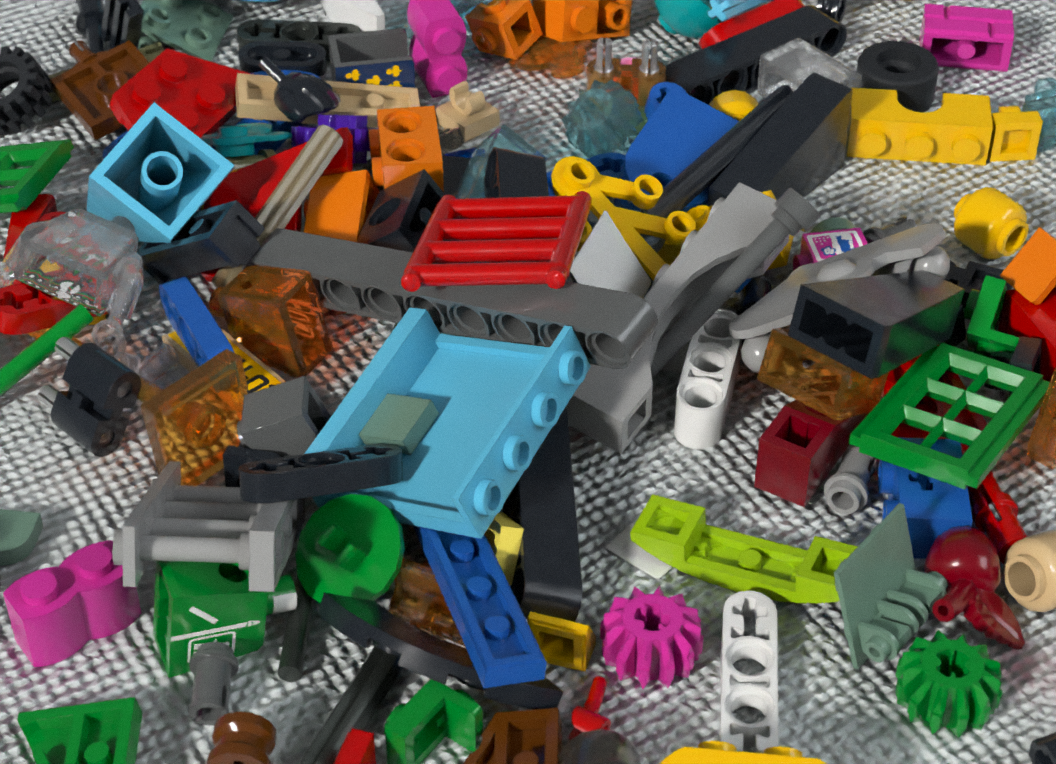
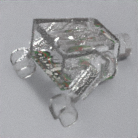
M73 209L51 220L31 223L24 228L2 261L6 266L2 271L0 270V288L14 285L13 282L16 279L74 306L82 304L88 312L99 317L106 311L109 313L108 319L101 320L92 329L93 343L100 347L105 338L116 337L112 351L114 357L119 358L124 354L127 347L122 328L125 319L131 320L144 285L143 259L137 253L139 238L135 233V228L130 220L123 216H115L111 220H106L83 209Z

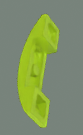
M653 494L630 531L631 541L664 563L690 576L734 592L755 591L766 595L771 600L792 603L839 602L838 592L835 589L834 572L838 569L841 562L847 559L858 547L815 536L809 549L804 550L706 524V508Z

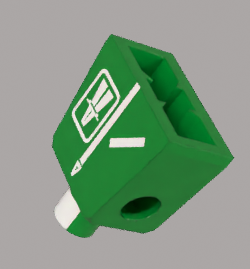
M156 561L153 637L168 678L191 672L189 662L192 655L197 652L199 646L207 642H220L230 646L234 651L235 657L258 651L264 644L266 615L295 610L297 607L296 589L293 579L289 574L280 577L274 592L249 591V570H240L238 563Z

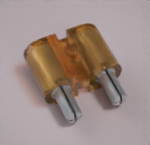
M603 38L597 40L596 59L588 63L586 73V115L591 120L597 122H618V105L645 106L652 87L658 83L666 82V67L657 60V40L651 38V58L649 59V38L645 39L642 43V59L632 58V65H622L621 58H612V40L606 38L605 58H603Z

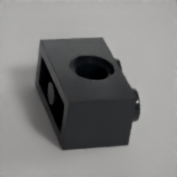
M425 169L379 191L357 242L413 253L437 203L446 194Z

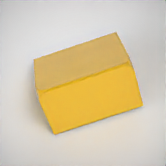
M530 611L528 625L546 662L585 672L596 645V635L590 626Z

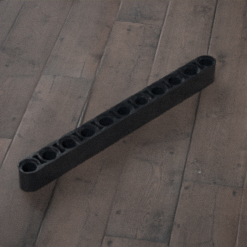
M494 147L489 154L485 168V198L549 196L545 158ZM515 261V262H548V261ZM566 405L557 423L552 427L532 458L529 467L524 471L503 504V513L524 528L514 577L510 587L527 620L531 611L575 622L581 606L582 577Z

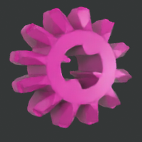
M660 585L653 594H644L634 587L629 599L614 597L613 604L610 606V612L604 614V620L600 624V639H602V655L605 658V665L616 667L620 681L634 676L637 677L642 689L647 686L650 680H658L669 688L672 680H674V675L689 678L690 671L694 668V661L698 660L703 648V635H701V620L698 616V609L686 607L683 593L669 598L665 597Z

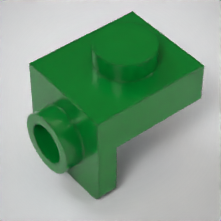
M986 275L981 291L971 290L964 311V319L971 320L966 333L968 347L975 348L974 353L990 358L992 352L1013 354L1020 339L1013 335L995 331L1007 291L1006 280Z
M430 679L407 703L399 704L390 713L384 726L387 764H421L445 737L474 752L482 742V707L468 693L460 689H451L440 682Z

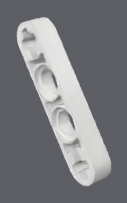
M740 591L731 595L725 601L721 626L719 741L733 744L736 746L737 751L740 752L743 751V746L754 747V753H763V750L766 748L778 747L777 609L769 597L755 591ZM743 617L754 618L756 625L754 637L743 636ZM741 659H753L761 663L765 670L756 675H747L737 671L733 664ZM749 706L760 710L765 715V718L761 722L747 724L737 720L732 712L739 707Z

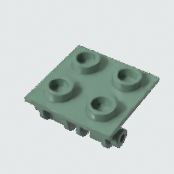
M143 0L140 6L144 10L138 49L157 42H164L188 55L211 61L234 16L223 11L219 6L203 0Z
M898 503L883 521L872 529L869 536L855 551L841 562L838 569L834 572L835 589L839 596L845 625L844 633L848 640L853 668L859 669L868 658L875 662L894 659L906 642L918 632L919 627L925 624L928 620V614L933 613L932 606L934 602L947 593L948 584L941 574L934 571L927 574L915 570L904 504Z

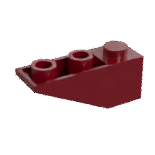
M825 385L807 394H822L824 392L825 395L802 396L800 398L834 395V398L794 400L784 405L759 438L754 487L805 508L850 445V434L872 411L875 403ZM826 401L832 403L835 413L829 411Z

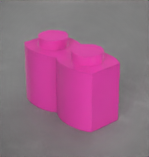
M410 0L407 18L414 34L410 41L409 56L413 58L414 69L432 98L449 95L451 87L467 81V65L461 55L466 43L464 21L450 0Z
M113 540L97 542L83 547L68 556L58 567H48L29 573L11 584L3 593L15 641L34 667L48 666L65 660L78 652L88 640L105 638L116 634L130 626L142 614L137 586L123 587V566L115 565L113 562Z

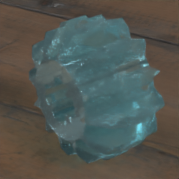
M612 79L605 84L594 80L588 91L578 88L579 98L576 101L566 102L570 113L561 119L564 127L567 129L565 135L568 137L569 143L576 149H579L586 157L590 158L603 153H614L615 149L626 152L625 143L628 139L638 136L635 127L644 121L641 117V112L638 110L639 104L636 97Z

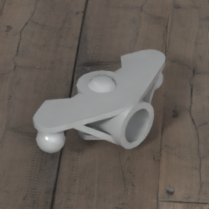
M939 223L923 224L816 263L799 266L789 274L785 281L729 324V330L734 339H745L741 348L742 360L745 365L756 373L771 372L780 365L783 358V345L770 332L780 328H790L801 284L907 272L908 268H910V272L925 270L945 279L950 270V258L947 252L938 246L946 237L943 225Z

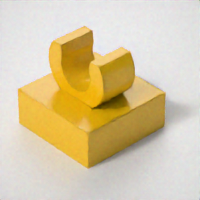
M999 106V113H992L993 130L988 151L989 161L1035 160L1043 123L1039 112H1021L1019 106Z

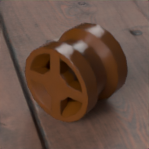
M236 711L221 716L214 725L212 740L215 748L210 751L206 764H271L268 755L273 752L276 745V728L266 718L251 712Z

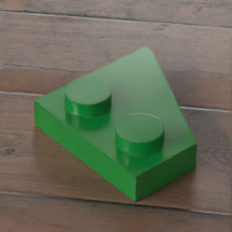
M136 697L20 712L17 721L29 743L36 764H135L143 712Z

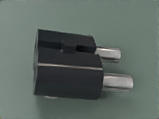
M61 337L56 342L55 351L68 360L62 379L70 384L69 390L59 391L52 385H45L40 389L38 398L52 409L51 421L58 428L95 456H107L119 446L123 439L129 420L121 414L125 408H134L141 388V378L136 372L97 344L90 342L79 346L70 338Z

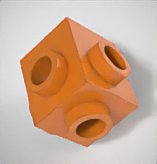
M480 0L479 4L465 16L472 33V40L478 50L517 60L543 34L530 0Z

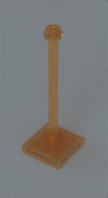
M50 328L27 334L35 339H38ZM74 337L71 338L79 346L85 344ZM225 349L165 389L140 376L141 388L137 399L143 402L140 406L158 474H161L169 461L181 462V485L198 486L224 468L223 453L226 447H238L240 444L237 423L242 419L244 395L248 394V385L241 356Z

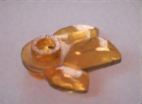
M540 36L528 48L527 53L521 55L517 60L510 59L508 63L510 67L525 71L548 68L550 69L551 76L554 78H570L585 71L584 63L588 59L587 52L593 46L591 40L560 42Z

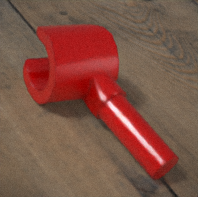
M600 676L593 679L583 706H576L573 709L571 721L574 728L569 735V742L594 754H598L604 746L611 728V720L599 714L608 684L607 680Z

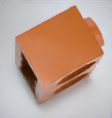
M435 107L377 109L378 129H369L374 187H383L385 189L425 169L444 192L443 160Z

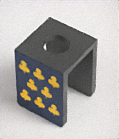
M404 28L328 35L332 81L415 88L414 61L411 56H408L407 34Z

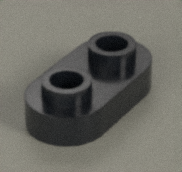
M256 41L244 45L238 52L240 70L247 73L264 71L259 66V63L265 57L280 70L304 71L319 77L323 76L327 71L326 51L316 43Z

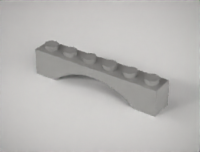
M739 182L726 199L720 197L714 203L707 222L699 232L693 230L688 234L681 247L679 256L671 265L666 263L660 268L654 278L651 290L643 298L651 305L657 315L658 324L628 367L612 369L590 364L591 368L587 372L584 381L578 386L567 404L568 425L619 453L625 450L651 417L653 389L651 366L659 341L669 331L670 327L774 220L771 214L777 209L774 205L777 200ZM790 234L747 279L764 274L789 242Z

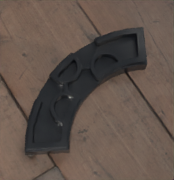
M330 593L323 594L318 609L321 618L343 635L365 648H369L371 642H373L378 648L390 654L400 656L399 666L442 684H446L448 677H454L469 687L483 690L484 698L532 710L558 708L563 691L546 677L543 680L483 688L466 648L445 641L409 624L389 612L376 601Z

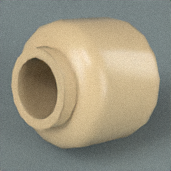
M1048 530L1016 541L1007 551L1003 565L1004 582L1007 590L1020 605L1030 611L1048 612L1056 609V530Z

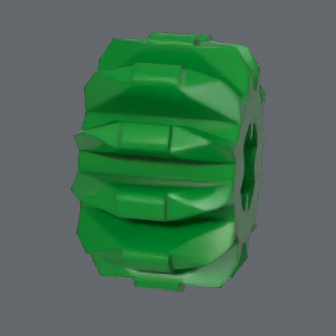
M939 630L931 638V641L916 637L913 645L909 647V652H903L902 658L899 659L895 674L897 678L895 690L897 704L908 708L907 713L909 714L910 723L924 720L929 722L932 736L941 727L949 728L958 738L966 730L967 726L981 731L984 724L988 722L989 715H994L995 709L1000 705L1003 693L1000 689L1002 677L1000 671L1001 663L989 659L987 644L968 645L965 633L956 640L947 639Z

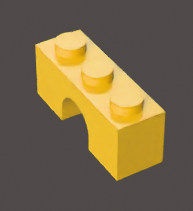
M851 88L853 92L846 139L847 157L986 165L993 130L990 96L943 93L941 108L936 111L923 113L904 108L898 102L897 90Z

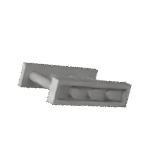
M169 461L158 478L152 480L150 489L125 521L122 528L115 530L113 562L115 565L123 566V587H136L152 560L238 563L240 570H249V591L274 592L305 521V498L276 503H250L240 498V487L181 485V462Z

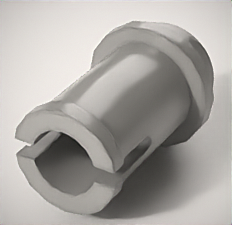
M857 446L848 448L843 453L836 474L830 476L824 486L827 504L831 509L841 514H851L865 506L869 496L867 486L877 469V459L871 461L873 457L860 453Z

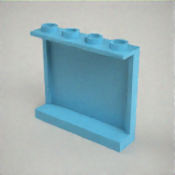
M410 307L305 454L364 446L365 444L359 433L387 393L430 399L439 414L412 454H402V481L392 485L312 497L316 505L322 507L331 499L348 494L372 496L392 509L399 523L481 539L495 516L501 511L509 494L524 471L529 467L532 458L552 427L557 423L562 411L591 368L572 326L564 325L551 347L440 334L427 309Z

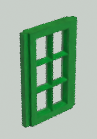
M71 139L0 146V187L14 186V188L0 189V213L19 212L26 210L72 157L70 152L74 146Z
M941 343L939 346L924 352L850 434L849 444L859 447L860 453L962 489L970 486L977 489L1050 395L1053 383L1043 380V375ZM945 371L974 379L966 390L938 381ZM986 383L1011 391L1012 394L1003 403L976 394V392ZM924 396L952 405L943 417L914 408ZM962 409L992 418L983 430L953 421ZM900 423L930 432L920 445L891 435ZM940 436L969 446L960 459L930 449Z

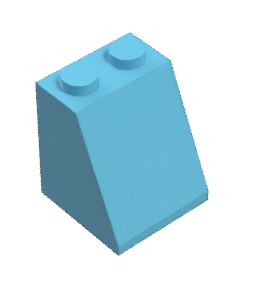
M154 102L89 175L86 212L125 242L171 243L234 169L235 165Z

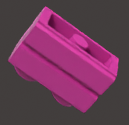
M925 3L919 46L933 54L938 61V66L1007 72L1014 39L1013 10L952 5L947 7L939 4Z

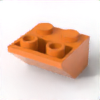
M533 0V9L543 33L541 36L560 42L630 35L632 0Z

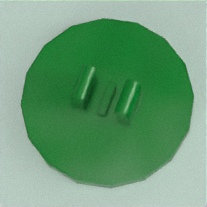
M348 494L328 501L312 514L301 531L295 553L297 576L306 593L319 603H321L324 593L372 601L378 599L387 592L400 572L405 551L402 526L392 509L372 496Z

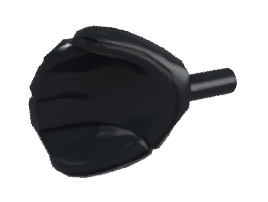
M267 57L259 63V66L278 83L274 89V103L292 122L302 123L307 117L335 109L341 102L337 91L327 82L314 75L301 72H291L285 75Z

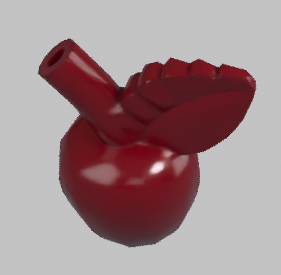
M969 526L951 527L941 533L934 541L925 561V573L928 574L931 571L938 572L946 579L948 584L947 593L936 600L932 606L935 617L941 622H948L964 611V617L972 623L973 628L984 633L985 638L994 639L998 644H1006L1013 649H1023L1025 641L1020 625L1010 607L995 593L1002 579V571L998 552L993 542L979 529Z

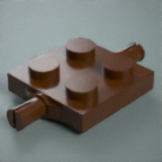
M78 40L79 48L75 43H72L69 48L70 55L78 63L70 70L50 79L55 94L95 141L124 127V125L118 122L109 107L112 95L150 63L130 40L111 50L93 53L84 41Z

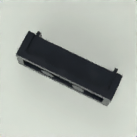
M235 200L197 211L171 243L144 242L133 259L159 284L166 283L171 279L175 280L229 265L232 268L239 265L243 266L248 264L259 249L260 244L256 238L262 234L265 228Z

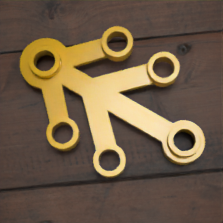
M575 156L560 159L552 170L551 181L555 195L572 196L579 191L589 193L592 198L590 211L598 220L604 211L608 212L644 271L653 281L660 268L666 263L639 233L663 238L672 245L682 246L688 234L696 230L694 219L686 212L674 211L667 218L615 207L607 198L613 197L628 200L640 209H652L660 199L663 187L660 181L651 175H640L634 182L601 175L592 163ZM641 189L648 191L651 195L643 193ZM586 221L577 252L580 251L592 231L588 221ZM673 225L679 226L684 232L677 230Z

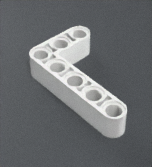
M719 308L661 369L681 373L676 393L674 436L682 445L692 449L713 447L720 441L723 434L740 367L742 339H734L731 336L729 324L738 315L729 310Z

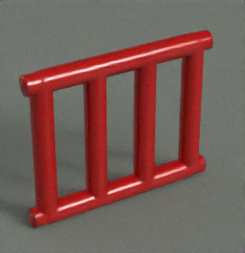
M579 191L572 196L456 199L452 195H444L437 203L404 270L401 285L409 292H415L420 287L547 284L552 289H560L565 285L569 277L590 212L592 198L585 191ZM515 261H548V262H515ZM468 262H500V263H468ZM432 263H453V264H432Z

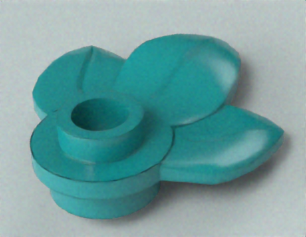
M255 122L219 127V133L204 135L200 139L207 144L215 146L216 151L223 157H236L255 154V142L279 141L292 138V134L289 132H273L271 124Z

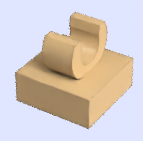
M466 81L451 87L449 90L450 101L436 107L437 124L463 142H467L500 125L499 110L485 101L483 92H469V85Z

